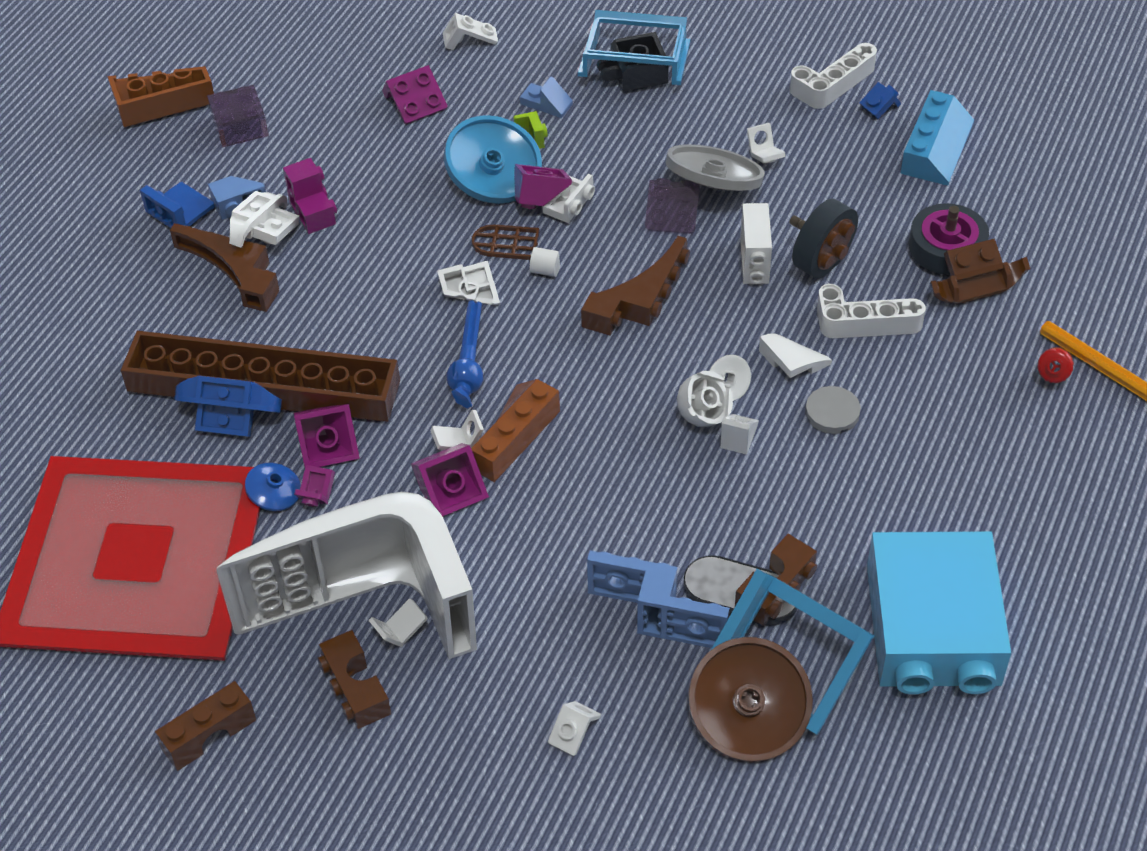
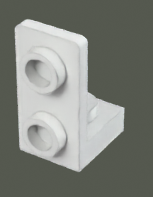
M457 13L454 14L443 31L445 48L454 50L456 45L463 40L464 34L494 45L498 42L496 28L491 24L482 23L469 16Z

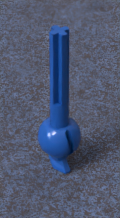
M473 300L468 302L459 360L450 364L446 373L447 384L452 390L451 392L456 403L467 409L472 407L469 395L480 389L484 380L483 370L475 362L482 304L480 301L475 303Z

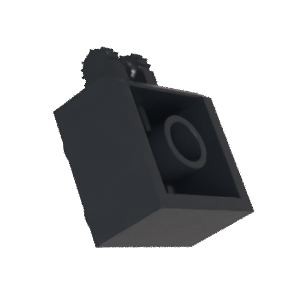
M656 32L618 38L610 44L612 52L666 56ZM598 60L596 64L598 70L601 71L600 76L605 82L618 80L623 92L668 83V65Z

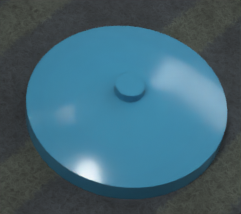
M476 116L461 122L450 133L444 149L445 168L455 185L467 195L488 203L516 201L515 164L542 167L541 153L533 137L520 125L498 116Z

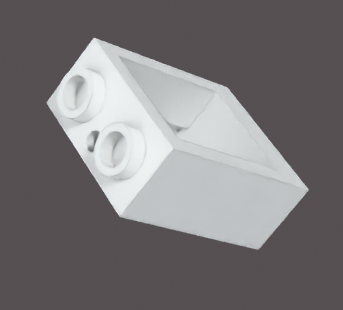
M768 203L742 204L740 244L743 284H769L772 241Z

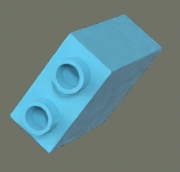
M992 531L872 532L867 573L880 686H897V689L902 693L913 695L925 693L931 690L933 686H959L961 691L968 694H982L991 691L995 686H1002L1011 656V648Z

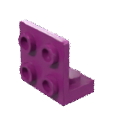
M429 65L387 80L382 89L386 99L393 98L405 124L438 113L448 107Z

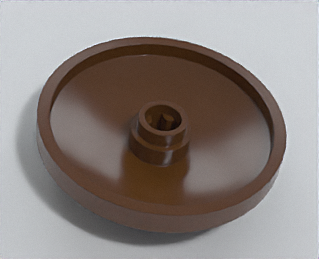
M740 637L719 644L703 657L696 667L689 684L688 709L696 731L714 751L729 759L740 762L767 761L788 751L805 732L812 713V689L804 668L788 650L762 638Z

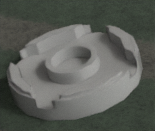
M827 386L813 391L807 398L805 414L814 428L824 433L838 434L841 433V430H850L857 424L861 406L858 398L852 392L842 387Z

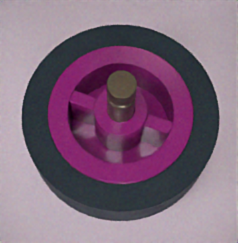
M950 203L932 205L921 210L913 219L909 237V250L913 258L924 268L936 273L950 275L944 253L947 250L988 240L989 228L985 220L970 208Z

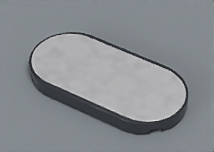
M709 555L700 557L690 563L684 573L683 586L685 592L689 595V599L692 601L707 604L716 603L723 607L730 608V616L735 608L736 590L753 571L755 572L756 569H759L774 577L779 575L768 569L721 556ZM785 601L779 615L775 619L770 618L765 626L779 625L781 621H788L795 615L798 608Z

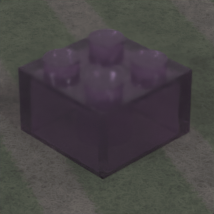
M254 85L243 86L207 96L212 119L222 148L269 136L265 114Z

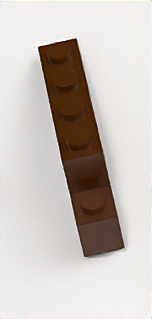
M173 224L170 233L174 248L201 257L226 274L238 288L244 307L263 312L268 311L280 290L276 273L266 270L270 264L266 246L244 241L243 246L240 248L229 244L230 237L190 226Z
M677 236L665 254L638 276L598 293L591 292L581 309V326L611 336L615 327L621 325L622 319L650 326L654 317H659L663 300L669 298L673 281H678L682 264L686 265L688 262L690 250L687 249V238Z

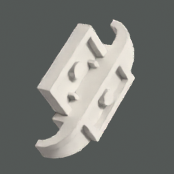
M255 191L232 211L229 244L241 248L245 238L251 239L254 237L262 240L264 243L276 245L299 224V215L279 208V206L287 207L286 196Z

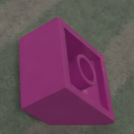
M460 443L411 463L422 494L431 501L442 516L489 497L472 449L468 444Z

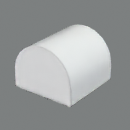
M534 247L530 259V272L556 277L560 269L559 252Z

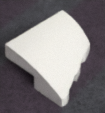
M488 261L466 267L460 264L437 271L445 297L468 301L473 300L474 302L480 301L481 303L495 306L500 305Z
M772 333L760 336V353L774 368L780 366L790 378L806 370L813 374L832 363L828 356L781 335Z

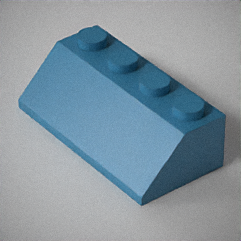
M930 90L904 150L901 174L949 185L974 124L973 117L954 95Z

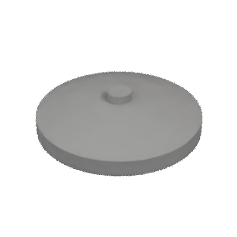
M686 144L673 146L668 150L665 161L667 167L677 175L708 188L746 191L759 188L762 185L765 174L764 169L759 164L747 157L728 150L704 145Z

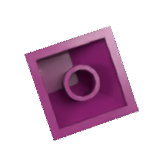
M515 164L514 167L515 199L524 208L535 209L536 205L544 206L572 184V179L563 169Z
M349 404L320 407L294 413L304 467L306 465L321 467L360 459Z

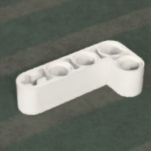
M861 43L820 73L807 66L794 67L791 71L790 93L813 108H825L874 71L876 47L870 43Z
M835 284L821 286L817 304L820 330L828 338L918 333L923 327L926 306L921 300L912 298L844 302L843 292Z

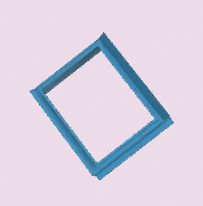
M595 10L593 25L583 52L578 76H588L592 59L672 66V85H681L690 46V39L686 38L687 17ZM600 23L679 29L673 56L595 50L600 35Z
M756 569L711 650L725 641L744 637L769 592L854 642L852 648L815 713H811L810 721L806 728L818 735L875 635L776 577Z

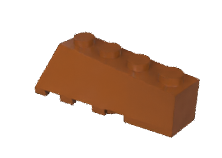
M205 66L174 69L171 74L154 71L151 76L138 77V73L128 74V78L117 79L116 75L107 76L124 127L216 103L212 82Z
M538 379L515 386L496 423L471 448L482 476L495 482L560 412L559 390Z

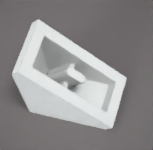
M736 414L724 417L720 448L747 454L759 420Z

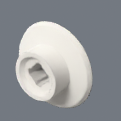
M723 356L710 369V371L720 375L724 380L725 374L728 373V380L726 382L722 381L726 389L730 388L733 401L741 398L750 385V367L740 356Z

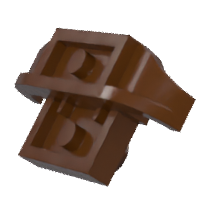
M994 238L947 250L944 253V257L951 276L946 280L931 281L930 286L937 299L959 305L1004 293L1015 285L1031 268L1027 257L1011 263H1003Z

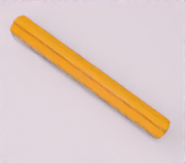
M1046 321L1042 325L1041 335L1147 401L1146 381L1051 321Z

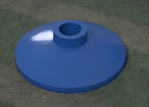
M263 463L255 466L247 474L245 480L246 494L255 505L269 511L286 510L292 507L299 499L294 495L295 489L300 490L301 487L299 478L291 469L284 465Z

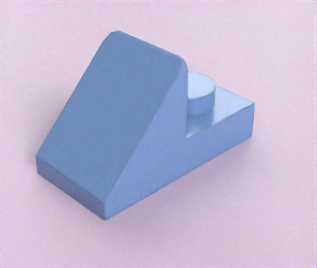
M552 76L549 77L543 86L531 83L520 96L521 105L562 118L573 104V100Z

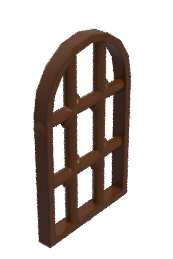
M499 224L485 225L474 232L472 246L476 252L488 257L530 260L531 255L515 254V251H533V248L538 246L540 229ZM487 230H495L492 233H481ZM498 231H516V233L513 235L498 234ZM529 232L536 233L535 237L519 236V233ZM477 236L493 237L492 242L489 243L475 242ZM499 238L514 239L513 244L510 245L496 244V240ZM529 240L534 241L533 247L517 246V242ZM477 246H480V247H491V248H490V251H486V250L480 249V248L477 247ZM504 248L512 249L511 253L494 252V249Z

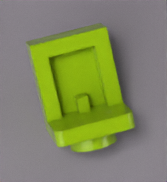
M537 111L515 115L513 122L520 125L533 137L539 149L545 148L544 138L548 137L545 123L541 124Z

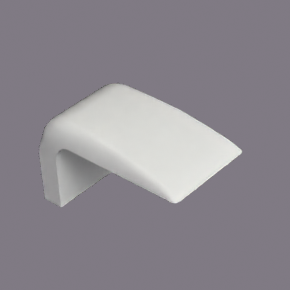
M408 492L384 494L305 520L233 554L216 568L232 627L237 635L379 588L403 584L411 586L424 599L448 659L477 650L472 587L441 513L430 500L419 494Z

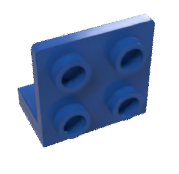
M179 182L164 194L148 185L140 190L145 212L170 228L174 223L190 226L215 207L212 200L183 182Z

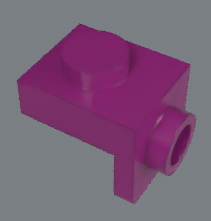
M306 465L300 490L295 489L294 495L302 500V504L318 507L319 503L328 504L335 471Z

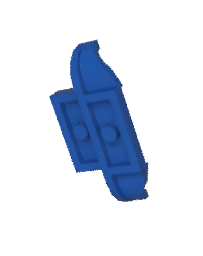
M206 376L189 378L176 386L174 401L198 403L195 431L251 437L254 410L280 413L282 399L268 392L264 387L255 382Z

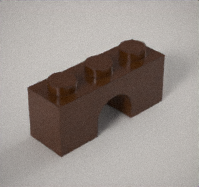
M788 533L771 551L769 569L779 575L776 577L777 579L799 591L800 584L805 578L809 580L817 570V564H815L817 551ZM754 571L736 590L735 606L751 580ZM769 592L754 620L764 626L770 618L775 619L779 615L785 601Z
M353 630L320 643L321 656L317 657L323 674L329 672L332 678L329 680V684L335 697H342L344 703L341 704L346 719L348 721L353 719L357 729H360L391 715L389 698L376 675L366 680H355L352 678L356 673L367 668L364 651Z
M233 681L157 729L155 734L161 750L174 768L179 771L204 755L202 746L211 734L224 729L232 737L255 722L256 717L250 699L239 685Z

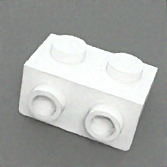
M587 174L582 181L569 176L572 179V184L546 205L542 206L543 213L569 223L575 215L580 213L585 202L593 197L595 192L593 175Z

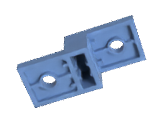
M589 551L587 558L588 594L637 603V634L708 648L713 647L729 618L730 608L716 603L707 604L692 601L685 597L676 598L677 567L670 566L666 563L643 561L636 557L628 558L612 555L608 552Z

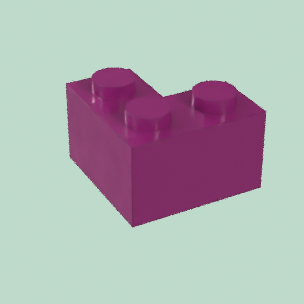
M311 157L283 167L289 203L296 215H299V220L307 233L311 234L335 225L334 214L337 213V208L333 199L329 200L327 198V191L322 184V180L325 177L321 167L316 166Z

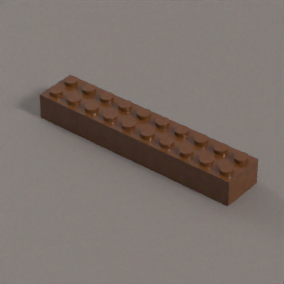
M138 330L120 370L127 392L174 397L176 386L189 378L206 376L255 382L264 387L268 392L282 399V410L300 412L320 407L349 404L351 418L389 422L400 384L397 359Z

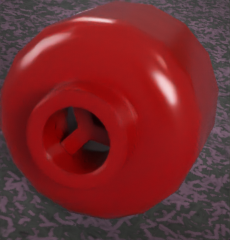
M1053 347L1041 354L1037 369L1044 380L1050 383H1060L1070 377L1074 362L1067 350ZM1050 363L1053 364L1052 370L1050 369Z

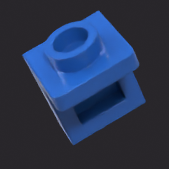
M880 82L859 102L861 107L877 120L892 104L896 107L901 105L897 98L899 93L892 86L888 85L885 87Z

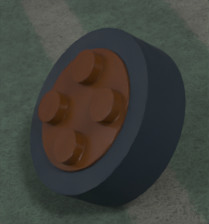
M832 198L821 203L806 221L793 215L789 224L800 230L793 248V264L814 278L826 276L848 253L858 226L856 210Z

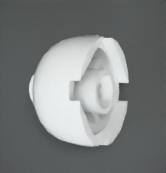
M702 371L687 378L680 386L677 395V407L687 422L697 427H710L721 423L724 417L730 415L733 406L732 392L730 388L726 389L722 383L724 379L713 371Z

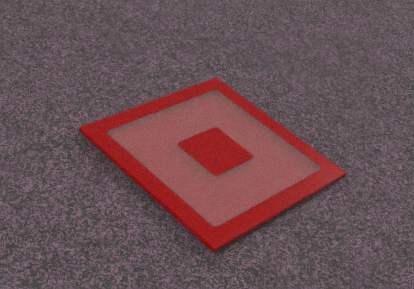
M50 456L0 610V647L225 661L233 627L216 568L233 554L251 546L253 543L260 507L255 505L247 496L245 480L247 474L254 467Z

